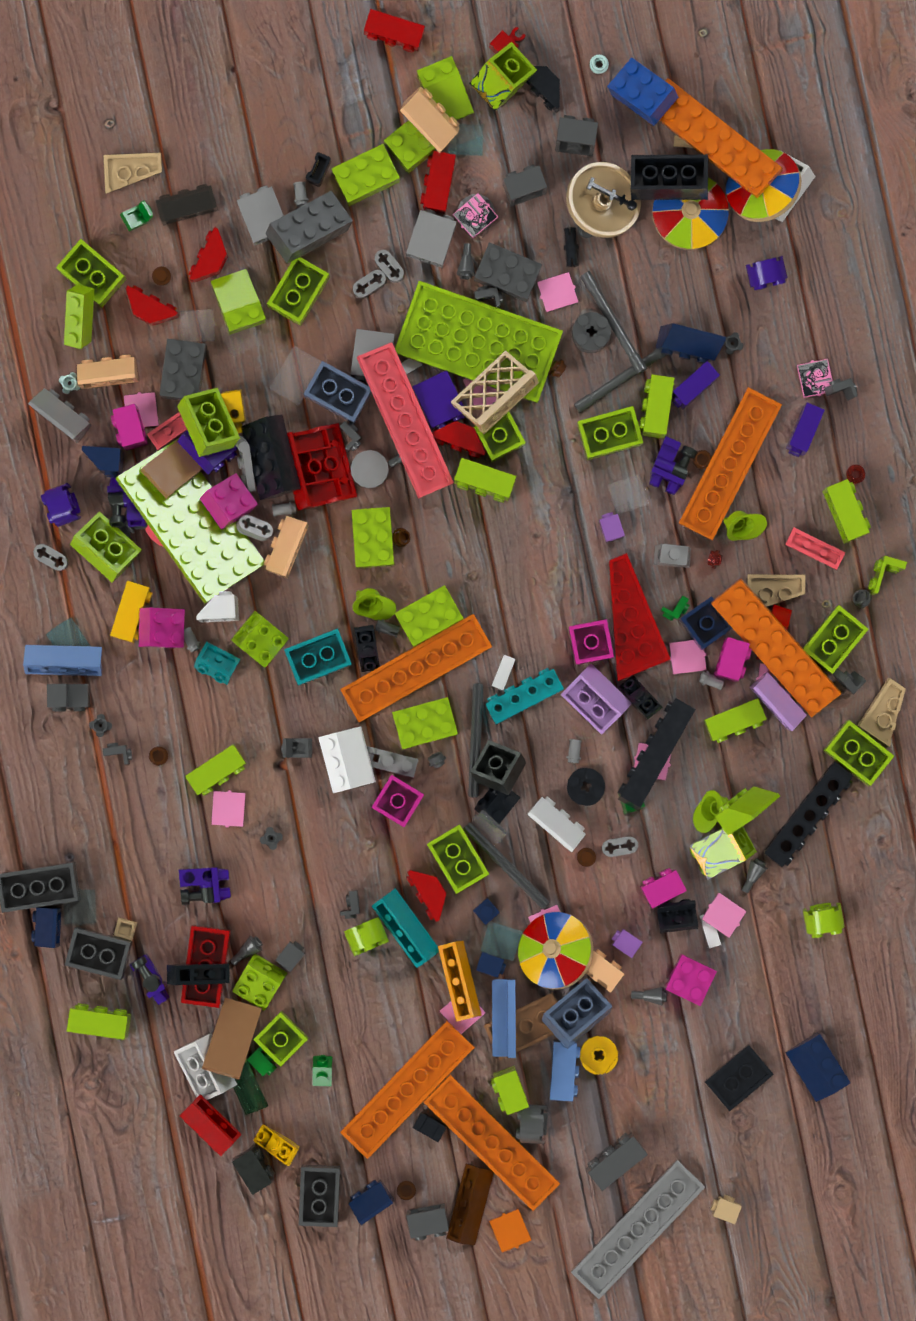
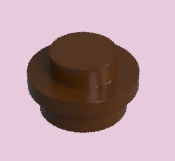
M157 267L152 273V279L155 284L164 286L170 282L171 273L166 267Z
M562 359L554 361L551 365L550 375L552 377L556 376L559 378L565 371L567 365L564 364Z
M699 450L695 458H693V464L699 469H706L712 456L706 450Z
M395 529L392 539L397 547H404L410 542V533L406 529Z
M154 747L149 753V759L154 765H163L168 760V752L163 747Z
M582 848L577 854V860L580 865L589 867L595 863L596 854L591 848Z
M410 1181L399 1183L397 1195L402 1200L412 1199L416 1194L415 1185Z

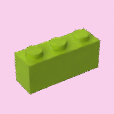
M77 284L67 290L64 345L82 349L91 343L94 288Z
M757 698L703 721L711 740H717V743L728 739L727 735L734 733L737 736L745 733V728L752 726L755 729L764 725L763 721L767 720Z
M233 744L185 777L197 795L202 794L205 796L213 791L212 787L217 783L220 786L229 780L228 776L232 773L237 775L245 770L244 765L247 763Z

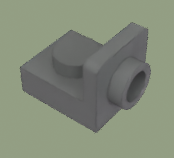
M837 668L833 673L839 683L853 695L866 682L855 671L849 674L847 671L843 673Z
M358 890L349 891V895H346L347 907H351V910L340 911V916H345V919L356 918V914H360Z

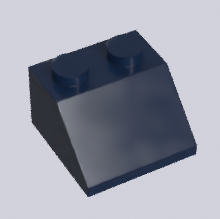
M82 446V451L106 477H117L123 473L124 452L121 448Z
M36 907V911H33L32 920L36 925L35 930H32L31 940L35 942L34 946L57 948L60 946L62 908Z
M381 1179L378 1182L376 1180L371 1181L366 1185L367 1189L362 1193L357 1191L350 1196L351 1200L348 1204L360 1225H363L393 1204L394 1198Z

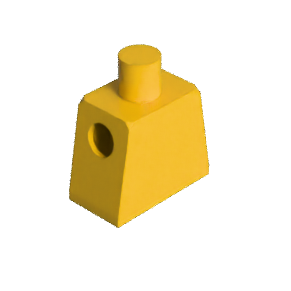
M242 389L222 392L221 396L237 432L243 433L241 426L242 422L246 420ZM231 410H237L238 417H233Z

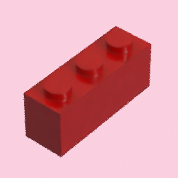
M370 9L364 27V35H367L366 38L373 41L383 40L386 45L392 47L399 45L408 52L419 51L425 33L424 25Z
M433 151V155H429L427 167H430L429 175L425 174L424 186H427L426 193H422L420 204H423V210L430 209L436 213L446 214L456 161L455 154Z
M201 1094L180 1114L184 1122L220 1156L242 1135Z

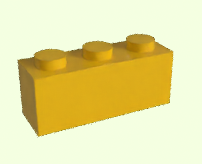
M130 581L126 582L110 636L131 643L139 639L140 608H145L146 603H150L153 594L150 592L151 588Z

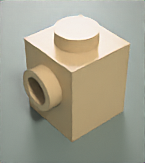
M724 1194V1197L718 1196L717 1200H713L710 1210L713 1211L712 1215L714 1217L735 1224L742 1206L734 1202L735 1198Z

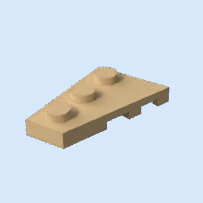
M161 153L104 155L106 194L162 173Z
M748 574L747 585L767 607L804 595L805 575Z
M888 678L857 726L890 747L891 737L896 727L897 715L900 711L906 688Z

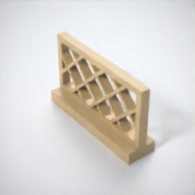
M505 350L451 401V404L474 423L480 432L485 434L539 382L532 370H528ZM506 358L511 361V367L500 368L501 362ZM514 371L525 373L521 378L513 379ZM500 372H510V379L500 380ZM490 373H497V380L487 381V376ZM500 384H510V389L500 392ZM483 385V393H473V389L476 386ZM487 385H497V392L486 393ZM483 397V405H473V398ZM486 397H496V402L486 405ZM470 398L469 406L458 404L462 399ZM483 409V414L478 419L472 416V410Z

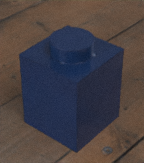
M488 898L484 899L473 909L474 913L485 925L500 913Z
M482 951L476 970L498 978L499 974L503 975L506 964L503 963V958Z

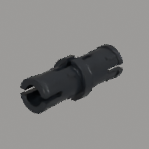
M571 227V235L569 234V228H564L566 267H572V259L573 266L577 267L579 266L577 256L579 245L576 243V228Z

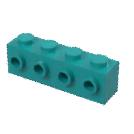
M546 668L538 672V677L532 679L530 676L522 680L521 686L515 688L513 685L504 690L505 694L499 697L495 694L487 698L488 703L485 705L495 725L564 690L555 670Z
M396 888L372 905V908L416 968L439 952L437 944Z

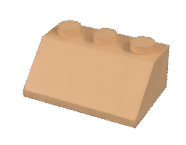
M420 86L404 101L400 111L440 153L459 132V123L454 117H449L445 113L446 109L443 105L436 103L432 99V94L426 88L423 89Z
M131 355L119 356L120 359L112 360V357L101 358L99 362L83 360L81 361L82 364H77V384L81 389L139 382L136 359L131 357Z
M286 516L285 520L281 519L278 530L281 531L278 537H274L271 544L273 551L271 555H267L264 562L266 571L288 579L309 527L307 522Z

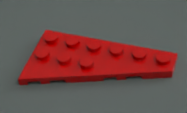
M627 553L609 560L617 681L671 660Z

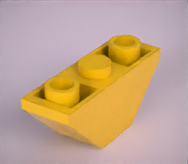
M263 1124L253 1140L287 1166H290L300 1147L289 1138Z

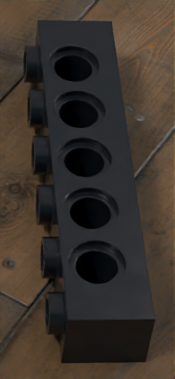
M832 762L763 853L780 867L788 866L794 859L792 854L796 849L800 851L805 845L804 839L808 834L811 836L817 829L816 823L819 820L823 821L829 814L827 809L830 805H835L841 798L839 795L843 789L847 790L853 782L851 780L853 775L836 762ZM830 780H835L838 784L837 789L834 791L828 788ZM819 795H823L826 798V803L823 806H819L816 802V798ZM808 810L814 813V818L811 821H807L804 817L805 812ZM796 825L802 828L800 836L793 834V828ZM785 840L791 844L790 849L786 852L781 849V843Z

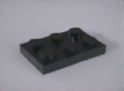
M748 1044L704 1082L730 1112L774 1074Z

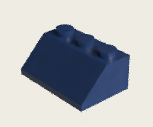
M671 323L660 326L656 349L662 350L661 353L665 355L675 353L681 359L690 360V358L697 359L698 363L704 364L706 361L716 360L726 337Z
M818 1032L785 1052L816 1102L835 1094L851 1084Z

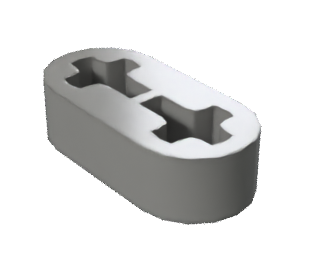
M387 250L378 251L375 254L376 265L388 280L393 283L400 282L404 276L402 267ZM381 254L382 256H388L386 258L389 263L388 266L384 262H379ZM390 267H392L395 271H400L398 278H396L395 276L391 277L392 272L389 269Z
M374 270L358 280L353 285L354 295L357 298L363 299L383 287L386 282L385 274L380 270ZM374 275L382 276L381 283L374 282L370 284L374 280ZM367 284L369 285L367 288H365L364 294H362L361 292H356L358 290V285H361L362 287H364Z
M243 515L236 523L237 530L240 533L259 541H266L273 534V528L269 523L250 515ZM244 521L247 522L248 528H245V527H244V526H245V524L243 523ZM262 528L265 529V535L262 534Z
M39 544L34 548V556L40 562L57 571H63L67 568L68 559L63 554L45 544ZM44 548H46L45 552L48 553L50 557L47 558L45 556H42L40 558L38 550H43ZM62 557L64 565H59L57 568V563L52 561V558L60 559Z
M629 836L609 839L602 844V852L608 857L631 854L638 848L637 840ZM628 839L635 843V846L630 851L626 847L621 848V845L626 844ZM608 843H611L613 846H619V849H614L612 854L609 851H605Z

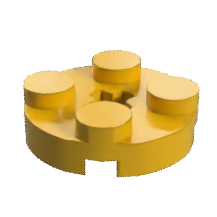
M593 1036L587 1039L581 1046L580 1060L588 1072L598 1075L610 1072L616 1066L618 1051L616 1045L609 1038ZM602 1050L604 1058L595 1060L594 1052Z

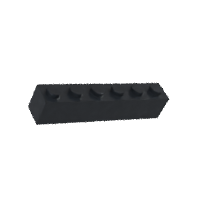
M677 698L673 702L669 701L664 709L666 712L664 718L660 717L655 725V728H657L655 734H650L645 742L648 745L646 750H641L636 758L639 761L636 768L631 767L627 774V777H629L626 784L622 783L617 792L620 794L618 800L637 811L641 808L696 709Z

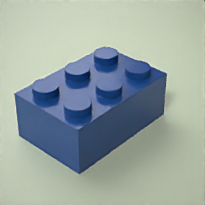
M632 57L607 86L614 98L653 126L657 124L679 98L673 86Z

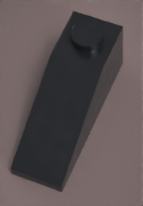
M230 964L167 965V984L230 983Z

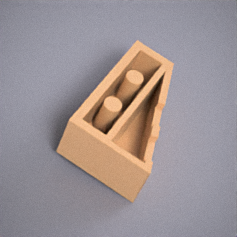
M599 949L593 950L592 962L585 974L611 993L624 976V973L620 970L622 966L614 960L611 963L605 959L607 955Z

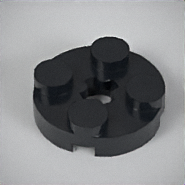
M580 768L574 771L568 779V795L572 801L579 805H594L604 795L605 781L602 775L594 769ZM586 781L587 784H591L589 792L581 790L582 782Z

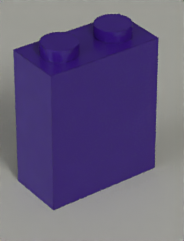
M706 361L672 392L671 402L676 408L681 407L684 410L719 378L720 374Z
M447 370L412 386L432 430L435 428L438 430L452 420L458 422L465 418L451 404V401L458 393ZM462 401L458 403L459 405L464 406Z
M808 402L803 406L786 446L789 454L799 457L807 453L825 411L824 409Z
M188 430L177 441L208 475L213 471L217 473L224 467L223 463L225 461L230 462L237 456L236 451L238 448L234 446L231 449L199 457Z

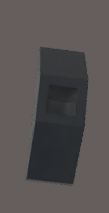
M534 66L537 71L526 83L531 87L530 91L537 98L540 96L545 101L543 104L548 110H554L557 113L560 107V79L547 66Z
M374 625L354 627L361 672L373 671L380 667Z
M634 675L619 686L620 690L645 720H648L663 708Z

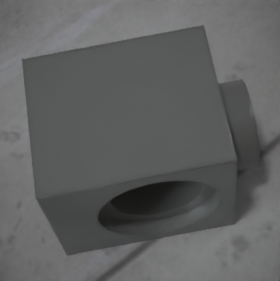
M290 941L275 961L291 972L304 956L305 952L302 951L304 947L296 941L294 943Z

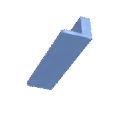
M26 645L23 662L25 674L102 676V647Z
M515 979L492 980V1052L494 1057L516 1058Z

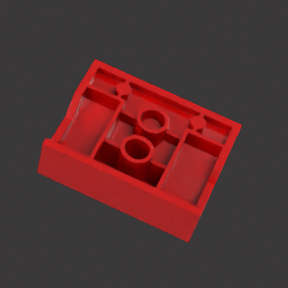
M339 423L319 426L306 431L287 433L301 489L293 492L298 511L357 497Z

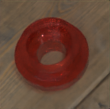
M852 465L847 469L846 477L853 484L861 483L865 478V470L860 465ZM853 471L859 473L858 478L852 476Z
M711 550L709 554L708 565L712 566L713 569L721 565L723 555H720V550Z

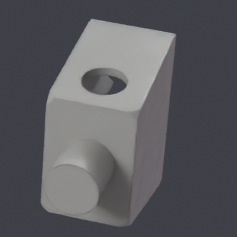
M655 545L653 565L690 568L691 548L689 546Z

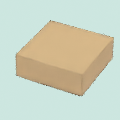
M119 917L113 936L133 941L138 922Z

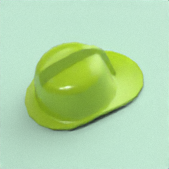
M735 511L723 520L727 529V537L731 541L754 539L760 536L767 527V520L762 514H747L743 511Z
M367 588L362 591L357 590L356 600L352 606L355 614L374 620H387L397 610L393 600L381 596L373 588Z
M714 790L706 792L693 814V824L696 830L700 833L711 831L718 822L715 816L720 813L719 808L726 804L729 799L720 796Z

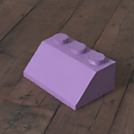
M592 664L560 694L601 735L632 704Z
M766 672L749 688L787 730L793 731L807 716L804 713L805 710L798 702L795 703L791 698L792 695L786 688H782L778 684L780 681L772 673Z

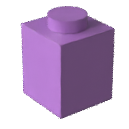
M613 512L602 515L603 519L599 520L605 542L623 538L625 534L618 514L613 515Z
M623 928L621 931L617 930L611 939L614 941L612 943L613 946L631 958L643 943Z

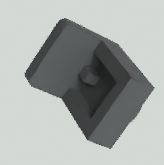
M488 286L477 288L478 291L474 292L476 301L494 298L496 308L500 309L503 297L502 292L497 291V287L489 289Z
M840 378L829 382L830 386L824 389L826 396L843 391L847 401L858 396L857 387L851 378L841 381Z
M344 421L339 427L352 440L345 447V450L347 452L350 450L354 452L361 445L359 441L362 438L356 433L358 429L353 423L347 424Z
M283 738L281 746L283 758H312V738Z
M118 743L107 744V748H102L103 756L123 754L124 765L130 764V760L133 759L131 748L128 749L127 745L119 746Z

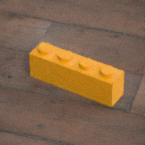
M456 941L438 946L456 1022L482 1016L464 941Z

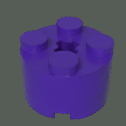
M783 256L778 257L779 261L775 257L752 263L753 267L750 264L745 265L750 287H754V290L767 288V283L772 282L773 286L786 283L785 279L788 276Z
M68 483L46 490L41 495L42 502L45 506L47 505L49 511L47 513L48 520L57 527L81 519V516L77 515L81 513L74 492H69L68 489L71 486Z

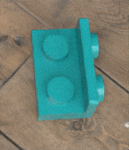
M206 641L195 661L194 668L199 673L207 674L217 682L228 685L232 674L240 662V658Z

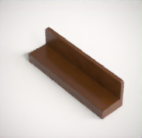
M465 1164L446 1239L459 1244H476L494 1175L492 1170L483 1169L472 1164Z

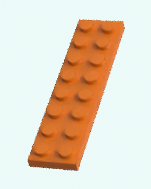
M667 78L665 81L675 88L679 98L659 121L701 155H708L710 162L758 198L781 173L782 167Z
M749 387L747 388L678 524L713 541L782 404Z
M742 578L711 602L713 607L742 640L750 644V649L811 718L841 695V691Z
M472 614L340 690L360 723L492 648V645L475 615Z
M446 1021L340 1133L368 1159L475 1047Z
M451 1074L423 1101L532 1211L560 1185V1182Z

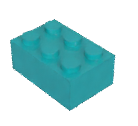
M338 628L284 649L298 686L352 665Z

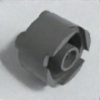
M595 312L580 315L572 329L573 342L585 353H596L602 350L608 344L611 335V327L607 318ZM590 329H593V331L596 333L593 335V337H590L589 333L586 332H588Z
M529 1104L528 1108L517 1112L520 1127H517L516 1139H520L521 1143L545 1144V1140H542V1137L547 1133L548 1113H544L547 1105Z

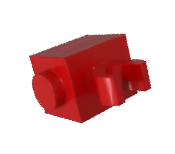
M515 27L509 36L502 30L489 43V48L497 54L512 42L519 50L517 43L524 41L526 35L523 34L521 37H516L515 33L518 31V27Z

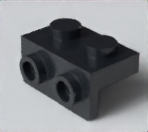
M489 788L484 797L478 801L474 810L498 827L521 797L512 790L507 795Z
M683 899L680 902L673 903L666 901L657 906L660 933L698 929L695 900Z

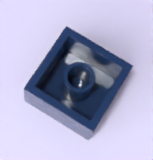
M712 596L679 619L700 650H703L733 629L711 604L714 600Z

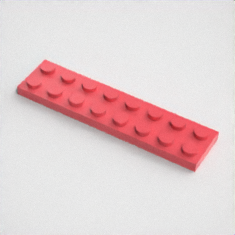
M388 343L356 357L418 499L453 484L452 477L393 343Z

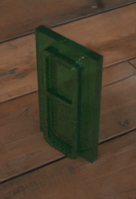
M246 1059L240 1079H235L237 1085L233 1089L245 1114L248 1115L268 1107V1104Z

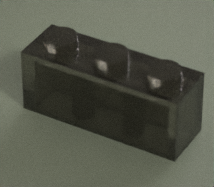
M207 184L199 185L192 191H189V189L178 191V194L170 196V194L162 195L159 197V200H156L163 226L218 211L211 185L207 186Z

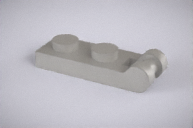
M239 436L240 439L235 446L238 448L240 456L237 457L238 467L242 470L240 479L249 492L256 491L250 446L243 436Z
M367 746L372 767L414 778L418 759ZM374 754L380 755L378 763L373 762Z

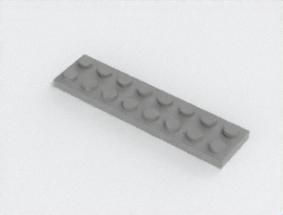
M676 1160L574 1267L571 1273L600 1299L698 1196L705 1186Z

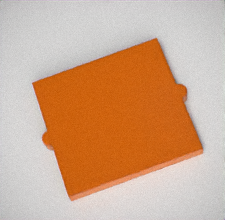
M519 1208L507 1214L502 1213V1216L489 1221L502 1252L514 1247L518 1248L519 1245L531 1241Z

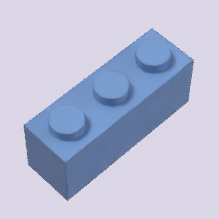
M553 1041L550 1100L573 1101V1097H577L578 1085H574L575 1078L579 1077V1066H576V1058H580L581 1047H577V1042L567 1049L561 1041Z

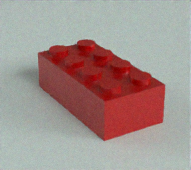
M192 925L186 964H226L231 930ZM224 984L183 985L181 1003L219 1008L221 1007Z

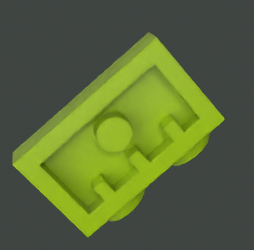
M883 556L876 560L873 569L876 574L873 579H870L868 589L871 590V595L878 594L884 571L897 574V572L905 570L907 562L888 556Z
M256 611L251 614L231 639L232 642L264 668L267 667L289 640L286 635Z
M254 954L232 992L265 1011L287 972L261 956Z

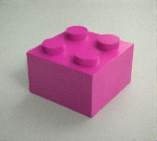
M135 404L112 410L114 414L111 415L112 424L119 432L116 434L118 445L126 451L149 445L139 409Z
M237 473L208 489L200 497V500L221 530L239 520L243 515L249 514L258 505Z
M140 608L139 647L184 648L185 609Z
M607 619L568 627L575 665L614 658Z
M730 637L725 638L714 675L734 682L743 678L746 667H743L745 660H749L752 651L749 648L750 644Z
M391 775L371 808L405 827L424 794Z
M667 868L659 872V877L655 879L649 877L642 881L643 885L640 886V889L652 909L687 891L675 869Z
M680 953L664 989L701 1006L717 971Z

